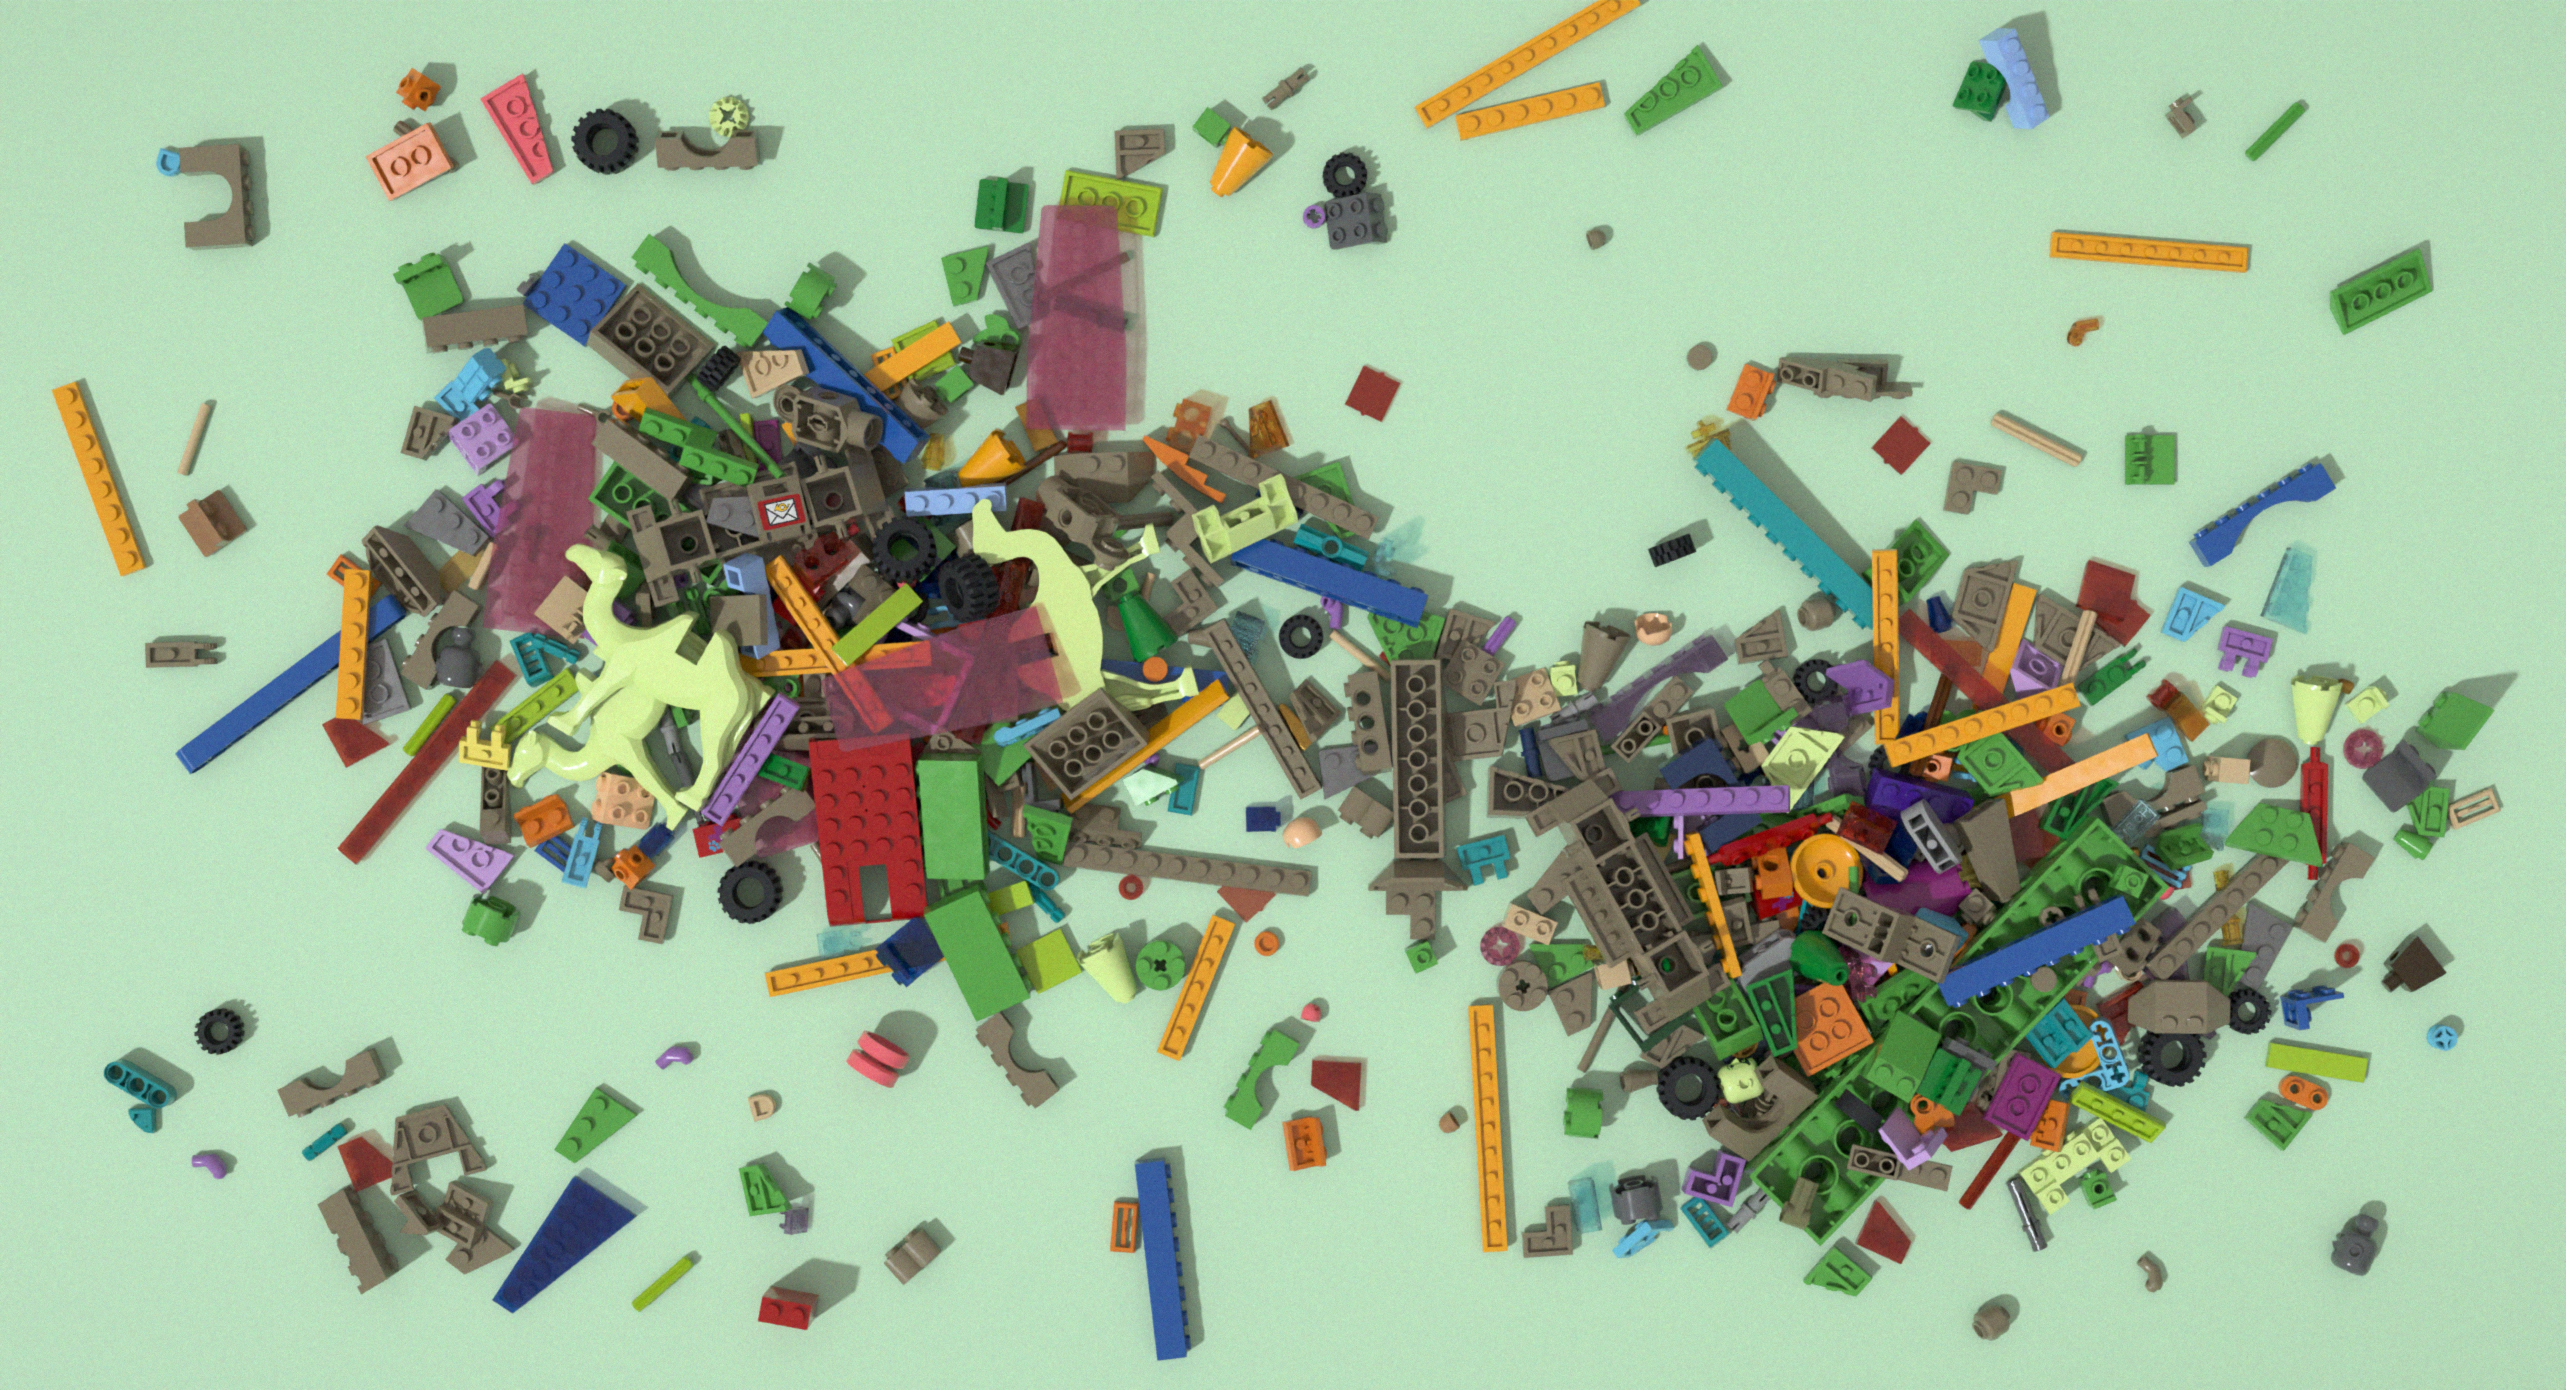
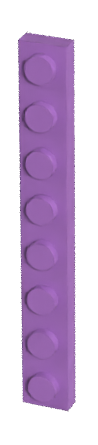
M1789 785L1617 791L1608 796V798L1613 799L1615 805L1623 814L1636 807L1639 810L1637 812L1641 814L1640 817L1790 812Z

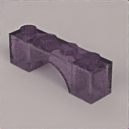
M1848 694L1819 698L1812 708V715L1814 721L1818 722L1819 730L1839 733L1844 727L1849 725L1853 717ZM1838 746L1824 764V767L1829 770L1828 787L1830 792L1833 791L1834 798L1843 794H1851L1852 796L1864 795L1868 785L1863 764L1847 758Z

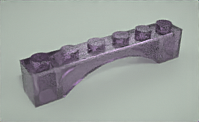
M1702 634L1691 641L1692 647L1686 651L1684 648H1681L1671 655L1673 659L1667 664H1664L1663 661L1651 668L1652 674L1646 678L1641 675L1630 683L1632 685L1630 689L1625 692L1623 689H1620L1610 696L1612 701L1606 705L1599 703L1589 710L1591 715L1587 719L1593 728L1596 729L1602 741H1609L1627 728L1629 718L1636 704L1656 684L1669 677L1683 673H1709L1727 661V656L1713 635L1706 637Z

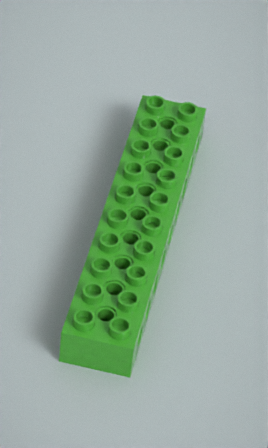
M2087 816L2066 839H2060L2020 880L2021 890L2013 894L2011 900L2004 903L1998 902L1995 905L1998 912L1988 925H1984L1981 929L1976 925V935H1973L1974 937L1952 960L1950 968L2043 928L2039 921V913L2046 906L2059 908L2065 917L2079 912L2074 901V896L2080 895L2083 898L2086 908L2092 906L2093 904L2083 888L2085 882L2090 877L2095 879V891L2100 901L2121 894L2135 922L2169 889V886L2098 817ZM2118 863L2149 875L2139 898L2130 897L2108 887ZM2050 911L2047 913L2048 918L2045 919L2046 922L2050 921V918L2054 915ZM2124 934L2117 935L2118 940H2119ZM2089 944L2084 946V951L2077 955L2070 956V954H2066L2060 957V962L2052 966L2042 965L2052 969L2056 974L2057 982L2051 991L2040 992L2034 989L2030 983V975L2024 977L2021 974L2013 978L2014 982L2007 986L2000 987V985L1992 987V996L1987 1001L1982 1002L1980 997L1974 995L1967 998L1968 1002L1956 1008L1953 1005L1948 1006L1937 983L1931 980V983L1910 1003H1904L1898 1010L1941 1034L1935 1052L1938 1048H1941L1946 1038L1944 1031L1946 1025L1951 1020L1956 1019L1959 1025L1958 1031L1949 1038L1955 1040L1956 1036L1970 1042L1968 1047L1977 1052L1980 1047L1993 1054L1991 1059L1998 1064L2098 960L2092 945ZM1889 1019L1881 1027V1032L1876 1037L1871 1033L1874 1040L1873 1043L1856 1051L1848 1061L1842 1064L1844 1069L1835 1078L1830 1076L1816 1089L1819 1097L1799 1114L1793 1122L1782 1130L1750 1162H1745L1743 1171L1781 1209L1786 1200L1790 1198L1797 1176L1806 1178L1805 1173L1808 1166L1812 1163L1820 1162V1173L1814 1178H1807L1817 1182L1819 1186L1810 1207V1220L1804 1230L1819 1246L1887 1179L1847 1169L1852 1144L1893 1151L1889 1144L1882 1139L1878 1129L1896 1107H1900L1914 1125L1915 1114L1911 1110L1910 1102L1908 1103L1889 1092L1890 1099L1887 1105L1880 1108L1876 1107V1097L1879 1093L1886 1090L1860 1075L1888 1027ZM1986 1070L1982 1080L1991 1072V1070ZM1845 1089L1849 1090L1884 1118L1873 1133L1868 1132L1834 1105ZM1920 1101L1918 1106L1924 1108L1927 1105V1101ZM1854 1126L1855 1136L1853 1140L1841 1143L1840 1136L1843 1130Z

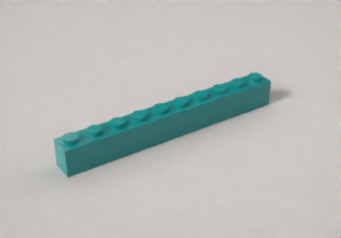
M1712 438L1692 459L1696 463L1694 468L1703 477L1708 475L1714 481L1712 486L1721 494L1726 492L1732 498L1729 502L1737 510L1741 511L1743 509L1749 514L1747 517L1749 522L1756 528L1761 526L1767 532L1765 537L1774 545L1779 543L1784 548L1782 553L1790 561L1796 560L1802 566L1800 571L1809 579L1814 577L1819 582L1817 587L1825 595L1831 594L1837 599L1835 601L1836 606L1845 613L1848 610L1854 616L1852 621L1863 630L1866 627L1873 630L1872 588L1717 438Z

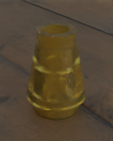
M930 433L931 438L927 442L920 460L923 462L922 468L941 471L942 466L945 465V436L938 433Z

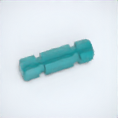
M536 633L532 640V646L539 649L542 647L545 652L560 659L564 657L566 658L565 661L571 664H575L580 656L578 650L574 648L570 650L567 645L552 638L548 640L546 635Z
M1030 883L1029 887L1035 903L1046 914L1049 913L1051 915L1050 918L1055 923H1059L1065 917V913L1060 908H1057L1056 904L1043 891L1039 890V887Z
M342 1123L336 1124L331 1128V1131H327L315 1140L312 1145L302 1150L303 1156L308 1161L313 1160L319 1155L318 1153H322L337 1142V1139L345 1136L347 1129Z

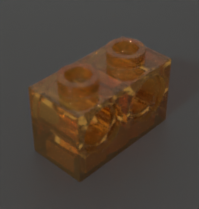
M1183 399L1182 404L1177 403L1173 417L1177 418L1175 427H1169L1166 441L1170 442L1169 447L1190 454L1198 435L1204 436L1212 407L1187 399ZM1190 408L1196 409L1199 413L1197 420L1192 422L1184 417L1186 410ZM1181 432H1188L1191 435L1192 439L1189 444L1181 445L1178 443L1177 437Z

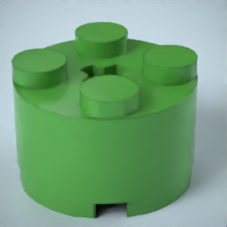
M809 262L807 267L810 268V271L808 273L802 272L789 295L793 300L791 303L786 301L784 305L811 320L812 317L818 319L825 307L821 304L825 296L831 297L837 284L834 283L835 277Z
M474 894L462 921V931L471 936L478 935L485 938L484 942L492 946H498L500 942H508L521 912L517 911L515 913L516 907L498 897L490 896L488 900L482 898L483 894Z
M1156 939L1146 943L1141 948L1135 967L1137 975L1144 985L1154 990L1163 991L1179 983L1185 972L1186 961L1182 949L1171 940ZM1156 959L1159 961L1166 960L1165 970L1162 968L1157 970L1155 968L1157 964L1155 962Z
M1579 1087L1566 1089L1565 1102L1567 1103V1111H1564L1563 1114L1564 1135L1591 1139L1599 1138L1603 1112L1601 1104H1599L1600 1101H1603L1602 1089Z

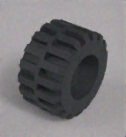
M601 108L596 109L594 113L591 111L587 112L586 118L580 117L578 120L580 122L579 126H574L573 128L575 136L571 137V141L574 143L572 148L577 154L576 157L585 166L596 173L601 172L604 175H610L611 172L614 174L620 173L619 170L622 168L626 170L629 167L627 164L630 161L634 162L635 157L633 155L638 153L639 148L636 146V143H639V139L635 134V128L625 117L611 109L603 111ZM603 129H614L618 134V144L615 150L607 155L596 154L592 145L595 135Z
M902 516L901 520L893 517L891 518V523L888 524L885 521L882 524L883 528L881 530L878 528L876 538H873L872 550L875 563L879 567V571L882 574H886L887 579L891 581L896 579V582L902 584L903 580H907V584L913 583V579L917 578L918 581L923 579L922 575L924 573L928 575L931 572L930 567H934L935 557H937L935 539L933 538V533L930 529H927V525L923 521L919 523L915 517H912V520H909L907 516ZM900 539H911L919 545L920 549L913 559L898 561L890 555L892 545Z
M970 554L944 563L941 566L938 575L940 594L949 613L953 614L955 619L960 620V622H969L991 614L996 610L1000 598L999 586L992 568L984 558L982 559L977 554Z
M754 860L745 861L738 867L733 866L728 869L724 877L721 878V885L717 893H720L718 901L719 904L722 903L724 913L727 912L729 918L732 920L736 919L742 924H754L772 916L779 908L780 902H782L783 896L781 895L784 891L783 886L780 884V881H782L780 876L775 874L776 870L769 868L768 864L764 862L760 863ZM749 877L757 879L764 888L763 901L754 907L743 904L737 895L738 884L743 879Z
M2146 1031L2148 1036L2146 1038L2142 1036L2140 1041L2143 1042L2142 1047L2138 1046V1052L2141 1053L2138 1061L2143 1064L2142 1070L2148 1073L2151 1079L2170 1087H2175V1085L2182 1087L2185 1086V1082L2189 1084L2194 1082V1076L2199 1077L2202 1074L2199 1069L2200 1067L2205 1068L2206 1063L2202 1062V1060L2207 1058V1052L2203 1051L2202 1048H2205L2204 1042L2199 1040L2201 1037L2198 1034L2153 1033ZM2171 1041H2179L2183 1048V1058L2177 1066L2167 1069L2161 1062L2162 1049Z
M1687 1055L1686 1057L1679 1056L1660 1070L1661 1075L1660 1077L1658 1076V1087H1656L1659 1095L1658 1098L1663 1106L1675 1117L1677 1116L1682 1120L1690 1119L1691 1121L1696 1120L1698 1117L1702 1119L1706 1117L1705 1114L1707 1112H1711L1714 1109L1713 1106L1715 1104L1718 1105V1096L1721 1094V1088L1719 1087V1084H1721L1720 1079L1717 1077L1715 1070L1702 1059ZM1694 1074L1702 1081V1091L1695 1100L1683 1102L1675 1094V1085L1682 1076Z

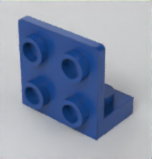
M2327 985L2314 986L2312 991L2303 992V989L2288 991V995L2280 996L2285 1026L2297 1030L2310 1029L2309 1022H2311L2312 1017L2310 1009L2306 1007V1004L2344 998V993L2336 991L2333 987L2327 988Z

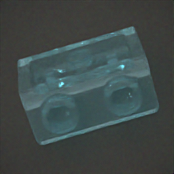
M1384 537L1380 538L1369 566L1374 567V573L1387 578L1390 574L1396 575L1398 570L1385 565L1386 561H1391L1396 548L1392 547L1394 541Z

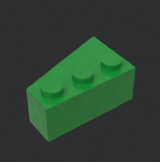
M2068 761L2066 767L2073 765L2077 762ZM2107 777L2048 802L2036 828L2057 838L2066 839L2087 818V815L2103 801L2112 789H2115L2120 783Z
M1794 967L1747 984L1745 986L1773 1057L1798 1048Z

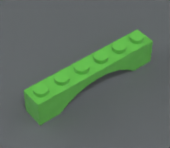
M650 234L647 235L631 258L637 262L634 265L646 275L649 271L657 276L654 280L665 289L669 286L677 291L674 295L685 304L688 301L697 306L694 311L703 318L712 317L717 321L714 324L715 327L725 334L728 331L736 335L734 341L745 349L748 345L755 349L765 336L762 332L768 322L751 309L724 307L699 296L682 277L673 251Z

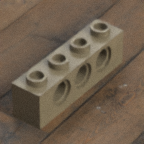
M1377 671L1348 675V682L1343 684L1345 697H1350L1351 707H1347L1349 722L1354 721L1355 731H1351L1353 746L1358 745L1359 755H1355L1356 769L1362 770V776L1392 772ZM1362 694L1367 695L1370 698V702L1367 705H1360L1356 700L1357 697ZM1368 718L1374 722V726L1371 729H1364L1361 727L1360 722ZM1372 742L1378 746V750L1375 753H1367L1364 750V746Z

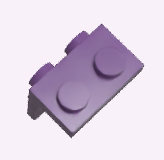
M1859 659L1852 663L1838 664L1835 667L1826 669V676L1848 690L1845 712L1850 716L1891 707L1894 680L1883 671L1871 665L1869 661Z

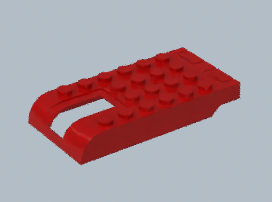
M904 729V733L866 736L865 733L854 734L852 738L815 741V737L809 738L808 744L825 899L830 927L925 919L924 907L928 906L926 875L923 867V847L921 846L920 839L921 827L910 729ZM885 864L892 918L865 920L859 867Z

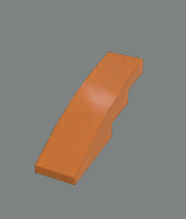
M1144 435L1143 442L1178 478L1201 494L1223 504L1226 494L1204 485L1208 475L1187 466L1189 455Z

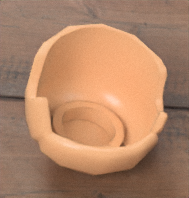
M1646 613L1640 615L1635 619L1636 636L1646 645H1662L1669 641L1673 633L1672 622L1669 624L1667 616L1664 614Z
M1301 817L1295 818L1288 823L1282 837L1288 848H1290L1289 843L1293 848H1300L1322 835V831L1314 819Z

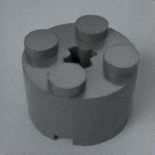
M1645 1175L1631 1176L1618 1180V1185L1615 1187L1613 1183L1609 1186L1614 1216L1621 1220V1224L1629 1225L1635 1223L1636 1219L1646 1218V1220H1654L1660 1217L1663 1204L1657 1177L1651 1176L1652 1180H1646Z

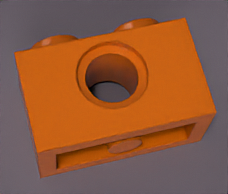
M1786 847L1776 848L1768 851L1763 856L1750 858L1752 870L1756 869L1757 875L1754 876L1756 890H1761L1762 899L1792 896L1793 880Z

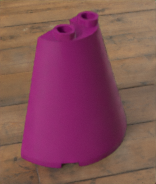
M1927 858L1923 859L1922 862L1918 860L1901 861L1898 863L1908 870L1907 877L1901 882H1898L1877 865L1862 866L1864 880L1862 884L1869 899L1884 906L1902 909L1913 915L1920 908L1924 907L1930 909V911L1952 917L1961 910L1958 905L1972 892L1968 881L1962 882L1959 876V872L1963 871L1960 863L1938 874Z

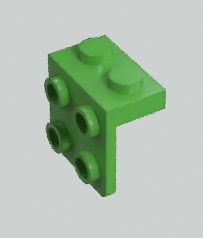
M435 252L422 256V261L414 265L406 263L398 268V272L393 273L396 282L404 287L414 312L421 321L422 317L436 316L464 302L463 295L446 258L440 254H435Z
M1762 680L1754 681L1724 704L1725 709L1748 745L1761 742L1763 745L1775 737L1774 732L1777 730L1781 732L1793 725L1791 720L1798 716L1794 707L1781 711L1765 688Z

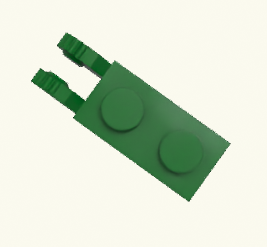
M2135 647L2120 657H2115L2076 686L2090 706L2098 703L2147 665L2142 660L2127 670L2122 664L2136 655L2138 651Z
M770 753L757 775L804 793L812 772L811 768Z

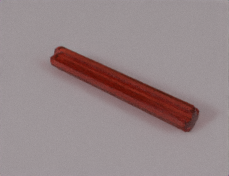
M2009 1131L2005 1134L1959 1200L1960 1205L1967 1210L1972 1209L2021 1139L2020 1137Z

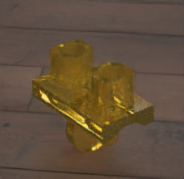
M1700 420L1697 422L1698 429L1692 431L1691 436L1693 439L1700 436L1703 439L1684 447L1687 454L1691 453L1694 458L1712 438H1717L1730 451L1732 449L1728 436L1731 433L1727 428L1709 436V432L1716 430L1714 423L1705 426L1704 422Z

